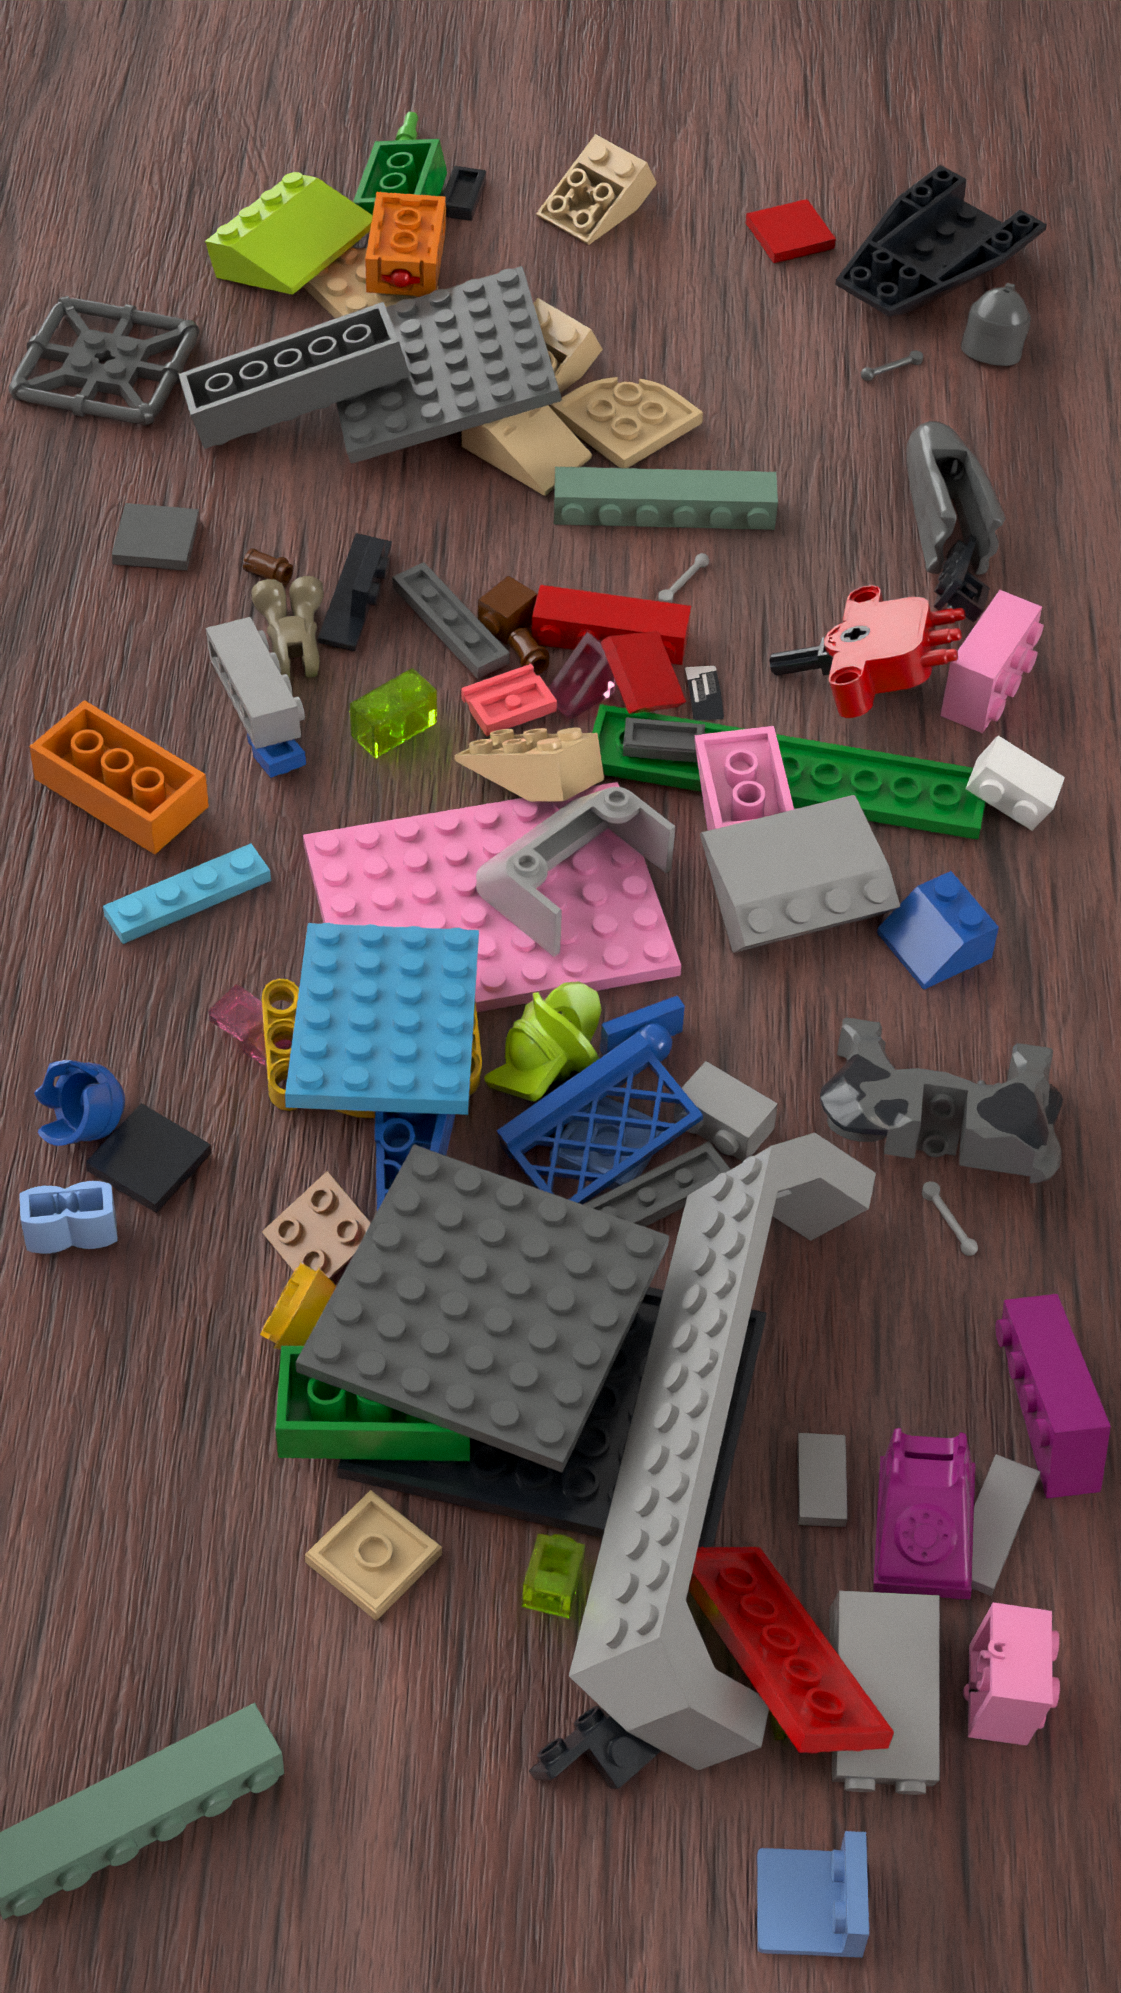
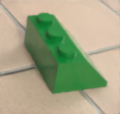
M440 139L375 141L353 202L373 215L377 192L440 196L447 176Z

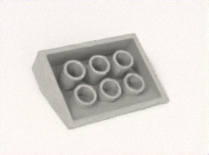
M855 795L700 833L732 953L876 917L900 907L890 867Z

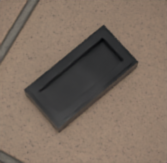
M461 166L453 167L443 194L446 197V217L472 221L486 183L485 170Z

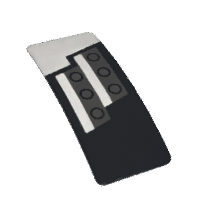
M686 667L685 671L690 691L693 719L697 721L723 719L724 711L716 667Z

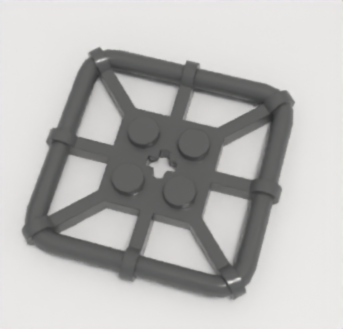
M64 296L58 298V303L51 308L38 333L29 339L26 346L27 352L12 376L8 390L15 400L69 410L75 416L84 417L88 414L128 423H141L143 426L154 422V418L161 412L174 385L180 382L179 374L184 372L183 368L196 345L200 329L193 320H184L137 310L134 305L125 304L124 307ZM78 313L118 320L119 323L113 334L91 330ZM63 317L78 336L73 347L49 343ZM134 324L169 330L167 333L146 340L128 337ZM178 347L171 361L164 366L147 362L149 356ZM40 358L64 363L59 370L28 380ZM138 378L159 382L148 404L146 402L143 403L133 389ZM65 385L83 388L81 393L76 394L75 397L48 392ZM97 392L122 396L130 408L93 400Z

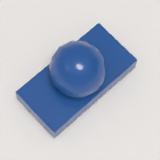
M674 996L602 1023L601 1053L603 1056L631 1036L640 1032L650 1044L652 1053L660 1062L663 1061L672 1050L673 1041L671 1036L682 1032L684 1004L678 996Z

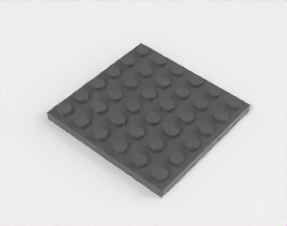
M523 267L504 269L494 275L480 279H471L461 285L447 289H437L430 294L414 299H404L397 304L387 306L386 309L398 337L410 377L401 379L392 385H384L367 391L361 396L350 397L336 402L347 455L352 464L562 401Z
M413 1145L298 1356L296 1372L563 1472L665 1254L669 1236Z

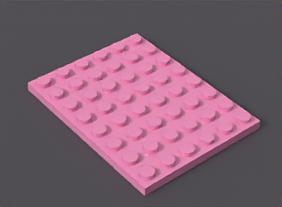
M618 782L591 786L565 801H528L524 798L303 835L304 849L324 923L479 930L475 994L477 1012L529 1003L533 1001V993L539 992L545 1000L554 989L566 982L580 981L593 990L598 991L681 975V963L644 856L609 828L548 871L544 883L536 888L562 910L560 953L555 957L486 902L476 889V874L480 866L574 799L610 787H619Z

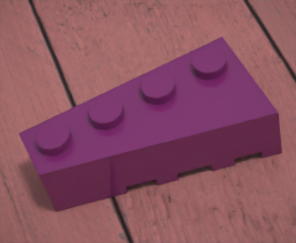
M1058 1294L1004 1300L1002 1319L996 1320V1337L999 1346L1005 1348L1009 1373L1015 1384L1046 1499L1101 1492L1111 1426Z

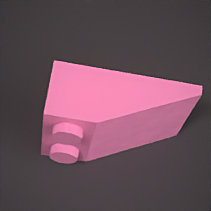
M774 726L695 735L694 741L708 831L794 810Z

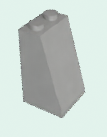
M839 1591L829 1608L830 1644L893 1729L894 1735L888 1749L858 1752L831 1751L832 1782H845L844 1790L852 1792H874L875 1784L895 1785V1793L908 1795L926 1794V1786L933 1787L939 1781V1595Z

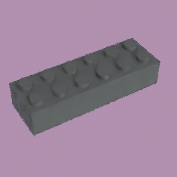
M384 302L179 374L189 412L204 449L214 445L225 444L231 439L248 433L259 432L265 427L282 421L293 420L299 415L316 409L327 408L333 403L350 397L361 396L367 391L384 385H392L401 379L410 377L398 337Z

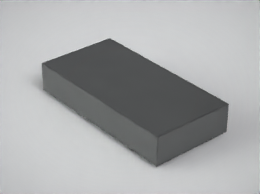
M626 717L623 756L697 762L694 739L695 735L705 734V724Z

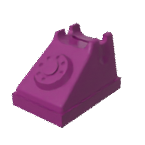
M901 1428L894 1430L885 1456H880L873 1592L939 1595L941 1598L971 1600L975 1463L971 1461L965 1433L959 1432V1435L954 1438L907 1435L901 1431Z

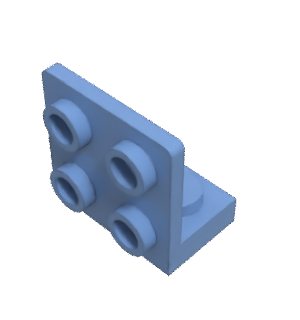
M845 1831L840 1850L760 1848L757 1852L758 1951L767 1954L862 1958L869 1937L866 1832Z

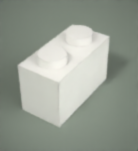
M997 736L977 758L966 790L1033 831L1054 809L1065 777L1002 737Z

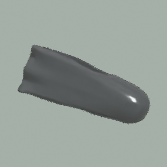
M937 421L922 423L911 433L906 446V465L914 513L924 554L925 569L932 574L941 572L944 562L943 545L953 533L957 520V515L950 500L953 499L964 541L970 534L977 538L970 559L975 575L984 574L989 569L990 557L996 554L998 550L999 540L995 531L1006 520L1005 514L992 483L977 457L964 444L960 436L944 423Z

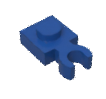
M247 733L248 743L252 746L253 757L270 778L306 765L305 752L295 739L255 749Z

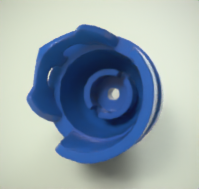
M74 1060L50 1063L43 1084L34 1093L42 1105L55 1110L57 1121L42 1126L38 1133L47 1143L56 1146L70 1145L80 1141H94L106 1137L116 1128L125 1108V1094L121 1084L106 1067L97 1063ZM60 1075V1077H59V1079H58V1081H57V1083H56V1086H54V1085H53V1082H54L55 1077H57V1076Z

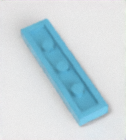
M250 843L103 905L104 916L122 944H125L271 881L270 869Z

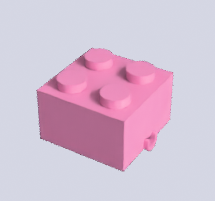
M992 1603L969 1645V1683L963 1689V1696L968 1701L969 1738L1027 1746L1036 1730L1044 1727L1046 1714L1050 1708H1056L1060 1693L1059 1678L1052 1677V1661L1056 1660L1059 1651V1633L1052 1630V1611ZM970 1689L978 1690V1692H972V1691H971L970 1694H969V1690H970Z

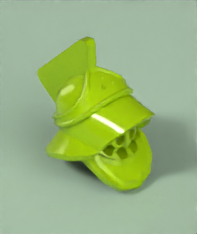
M577 981L561 984L545 1000L539 992L533 993V1001L525 1005L522 1018L516 1020L513 1027L508 1031L505 1043L506 1064L484 1076L487 1085L492 1089L529 1101H537L544 1095L551 1083L566 1081L568 1077L570 1078V1073L573 1070L581 1072L600 1059L594 1047L590 1044L597 1029L602 1010L598 992Z

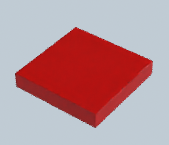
M808 199L746 213V225L773 263L835 248L836 238Z
M658 631L614 635L601 641L629 714L677 708L686 703Z

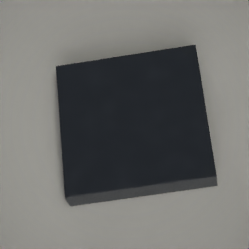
M141 1103L86 1161V1168L91 1174L111 1184L114 1188L157 1213L212 1153L211 1144Z

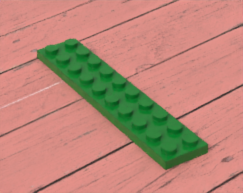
M600 704L592 733H598L604 775L702 792L697 762L623 756L626 717L705 724V734L743 730L744 728L650 712L629 714L627 708ZM776 734L794 808H803L855 795L867 821L979 839L985 801L966 790L973 771L972 767Z

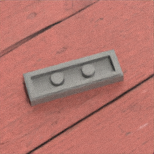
M997 1454L994 1457L974 1505L972 1589L989 1596L993 1594L1040 1475L1038 1470Z

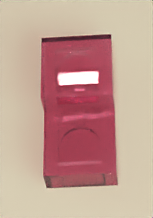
M236 984L208 1010L209 1021L242 1041L243 1052L267 1067L262 1002ZM280 1040L275 1043V1046L279 1049L287 1050L291 1048L292 1041Z

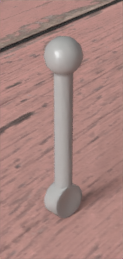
M704 553L698 554L695 558V563L669 590L659 592L658 601L673 603V595L700 568L708 566L709 557Z
M926 1182L923 1185L922 1196L926 1200L933 1201L961 1242L960 1248L962 1253L967 1256L974 1255L978 1250L977 1242L967 1237L939 1196L940 1186L935 1182Z

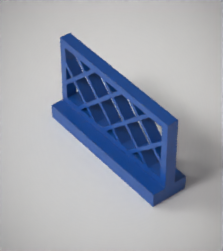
M637 1032L498 1129L497 1134L501 1148L510 1159H514L535 1188L554 1194L552 1191L555 1177L579 1180L577 1194L568 1200L583 1205L702 1121L703 1114L652 1053L648 1041L640 1032ZM650 1067L659 1078L657 1092L632 1089L634 1076ZM627 1082L626 1088H620V1086ZM664 1085L671 1094L663 1093ZM607 1095L625 1097L622 1116L597 1114L599 1101ZM631 1098L655 1101L652 1121L627 1118ZM661 1102L680 1104L688 1114L676 1124L658 1121ZM590 1107H592V1108H591V1113H586V1112H584V1111H586L587 1109H589ZM572 1120L589 1122L586 1142L561 1139L563 1126ZM595 1123L620 1126L617 1146L592 1143ZM626 1127L651 1130L649 1143L640 1149L623 1147ZM657 1131H664L663 1133H661L659 1136L656 1137V1132H657ZM556 1132L555 1138L549 1137L550 1135ZM536 1145L553 1147L550 1167L531 1165L523 1154ZM560 1148L584 1151L581 1171L556 1168ZM590 1152L615 1155L613 1168L605 1174L587 1172ZM621 1156H629L628 1158L620 1162ZM540 1175L548 1176L547 1184ZM586 1181H592L591 1184L585 1187Z

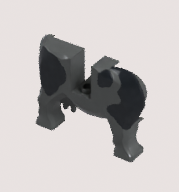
M848 1017L843 1019L837 1055L845 1057L847 1062L820 1091V1104L827 1114V1124L836 1134L859 1142H874L886 1138L884 1154L914 1159L916 1150H922L931 1157H941L945 1154L956 1156L961 1130L959 1166L1031 1176L1029 1184L1049 1180L1060 1167L1062 1151L1054 1132V1125L1059 1116L1063 1098L1058 1089L1049 1084V1074L1054 1052L1052 1048L1017 1043L1012 1048L1007 1082L986 1085L985 1081L979 1080L975 1084L947 1072L920 1068L896 1069L890 1063L885 1052L886 1042L881 1038L882 1026L880 1022Z

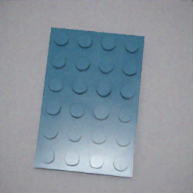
M308 923L285 1092L286 1108L468 1115L479 930L421 928L418 926L391 927L373 924L340 925L333 923Z

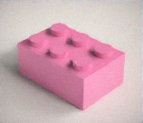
M1002 590L998 591L959 648L958 660L950 662L940 716L980 733L985 731L991 720L995 722L999 720L1006 704L1005 699L1007 696L1014 697L1020 686L1022 673H1029L1035 664L1038 652L1034 651L1033 647L1039 641L1044 627L1043 624L1039 623L1042 606Z

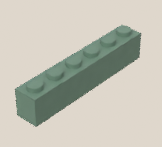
M555 467V525L775 530L778 507L776 472Z
M253 1703L0 1832V1914L3 1920L12 1915H26L37 1909L42 1904L44 1898L62 1889L64 1891L74 1890L85 1884L91 1878L92 1873L110 1864L112 1866L122 1865L133 1859L142 1847L156 1840H170L179 1835L186 1828V1825L204 1815L206 1817L216 1816L228 1809L233 1800L250 1791L252 1793H259L274 1785L279 1776L284 1774L283 1756L256 1704Z

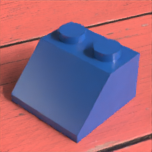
M950 871L918 885L902 901L900 907L895 909L878 927L877 934L924 990L991 959L999 927L953 872Z

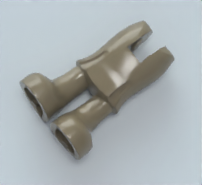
M303 576L293 581L289 590L293 616H287L286 592L282 583L272 579L259 581L252 588V601L255 608L267 619L269 625L267 634L272 642V652H275L278 657L281 675L287 674L290 679V658L302 657L305 678L316 677L320 660L315 640L317 625L313 618L315 611L323 601L324 589L322 582L313 576Z

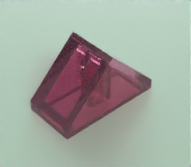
M587 632L548 687L557 700V708L570 719L614 694L615 678L601 642L591 633Z

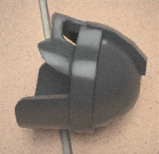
M1006 283L1005 287L989 290L972 304L961 341V349L969 357L987 364L1000 366L1014 365L1020 361L1024 342L1030 328L1031 316L1028 313L1024 299L1015 291L1014 284Z

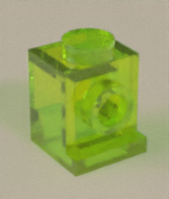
M538 1533L523 1583L522 1607L570 1618L572 1604L584 1565L585 1545L577 1543L574 1539L565 1535L555 1534L547 1536Z

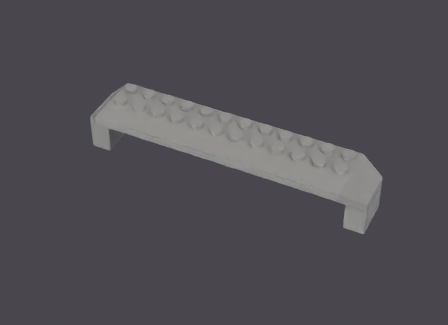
M815 1132L772 1145L755 1156H749L742 1164L726 1173L719 1174L713 1181L687 1195L569 1672V1677L627 1732L696 1770H701L761 1748L769 1711L768 1706L758 1693L715 1669L687 1605L686 1597L772 1216L811 1241L869 1209L876 1175L874 1171Z

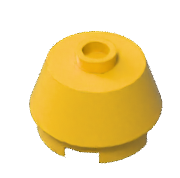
M300 1262L281 1293V1297L271 1313L272 1316L268 1317L260 1335L274 1342V1349L281 1350V1346H304L332 1296L336 1285L320 1267L315 1271Z

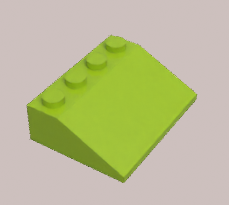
M292 172L285 175L282 181L272 189L263 192L258 200L249 207L242 209L239 215L229 223L220 226L217 232L208 238L205 243L216 278L293 295L369 233L373 215L319 178L302 175L299 172Z

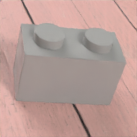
M707 1061L702 1064L682 1087L683 1091L703 1114V1120L687 1130V1132L698 1134L713 1143L719 1151L726 1155H732L743 1162L746 1158L752 1156L774 1130L778 1104ZM675 1104L673 1120L678 1122L688 1114L680 1104Z

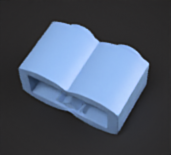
M86 1181L74 1184L66 1189L57 1186H38L19 1194L20 1219L27 1251L47 1254L59 1252L71 1246L83 1249H96L106 1247L118 1241L112 1187L109 1183Z

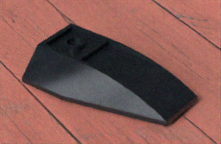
M939 165L896 198L837 277L835 285L889 317L902 315L919 309L1002 265L1043 233L1047 228V224L1021 209L1002 223L965 202L967 179Z

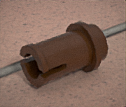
M251 548L243 559L244 562L251 564H243V570L246 572L254 573L266 579L277 580L283 586L287 585L292 578L293 565L289 564L288 559L285 557L277 559L255 548Z
M519 628L511 633L508 643L521 659V667L532 664L536 675L543 673L550 663L549 652L546 648L539 646L532 633L526 628Z

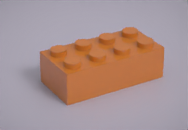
M85 700L29 746L35 780L154 855L209 807L206 774Z

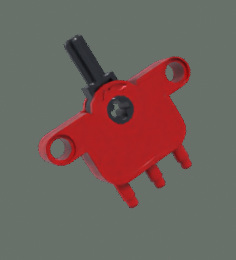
M863 586L849 594L843 614V623L831 629L821 639L820 646L771 654L769 659L771 672L778 676L821 668L823 676L829 675V683L838 714L844 718L859 717L871 710L875 694L918 686L929 678L933 666L944 665L958 660V651L955 648L936 650V646L961 640V629L945 628L936 630L935 626L953 624L956 621L964 620L965 610L963 608H949L931 611L929 602L922 597H907L884 601L881 589L878 586Z

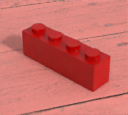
M540 585L532 615V636L538 645L605 654L601 641L609 636L658 631L671 664L683 665L689 635L691 606Z

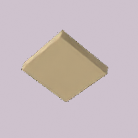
M370 1490L305 1554V1563L377 1621L442 1555V1547Z

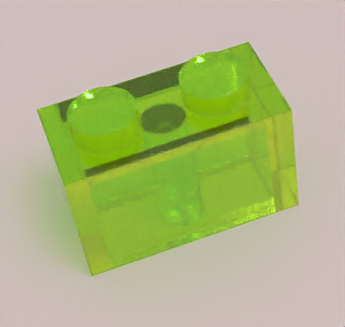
M413 668L405 671L350 703L351 736L376 759L437 723V690Z

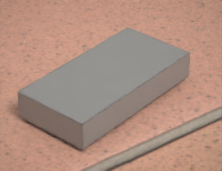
M798 1433V1525L846 1527L847 1479L845 1435Z

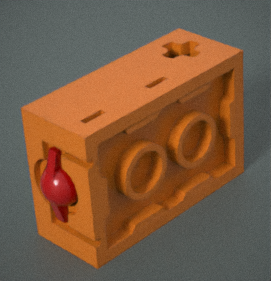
M386 192L376 193L365 257L366 292L421 297L437 290L446 232V197Z

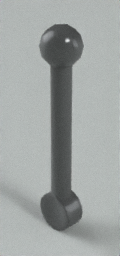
M914 350L910 352L908 357L873 369L865 367L861 371V378L864 381H871L875 375L910 363L919 365L923 361V353Z

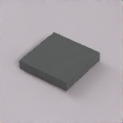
M125 503L112 551V563L116 565L187 571L200 520L199 509Z

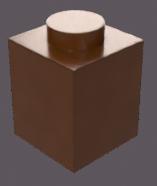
M508 575L478 599V620L496 639L508 645V639L512 632L519 628L527 629L532 625V615L537 593Z

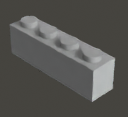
M251 617L206 628L210 660L255 749L300 738V721L305 719L302 702L299 697L293 698L289 677L287 674L281 675L276 653H269L268 641L264 631L256 629Z

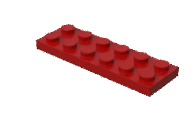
M698 1547L688 1590L799 1753L888 1749L894 1735L893 1729L760 1547Z

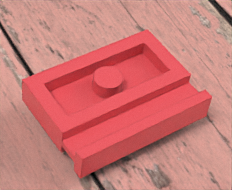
M532 664L461 688L462 701L468 704L470 713L486 736H489L493 731L509 729L557 711V700L542 678L534 673Z

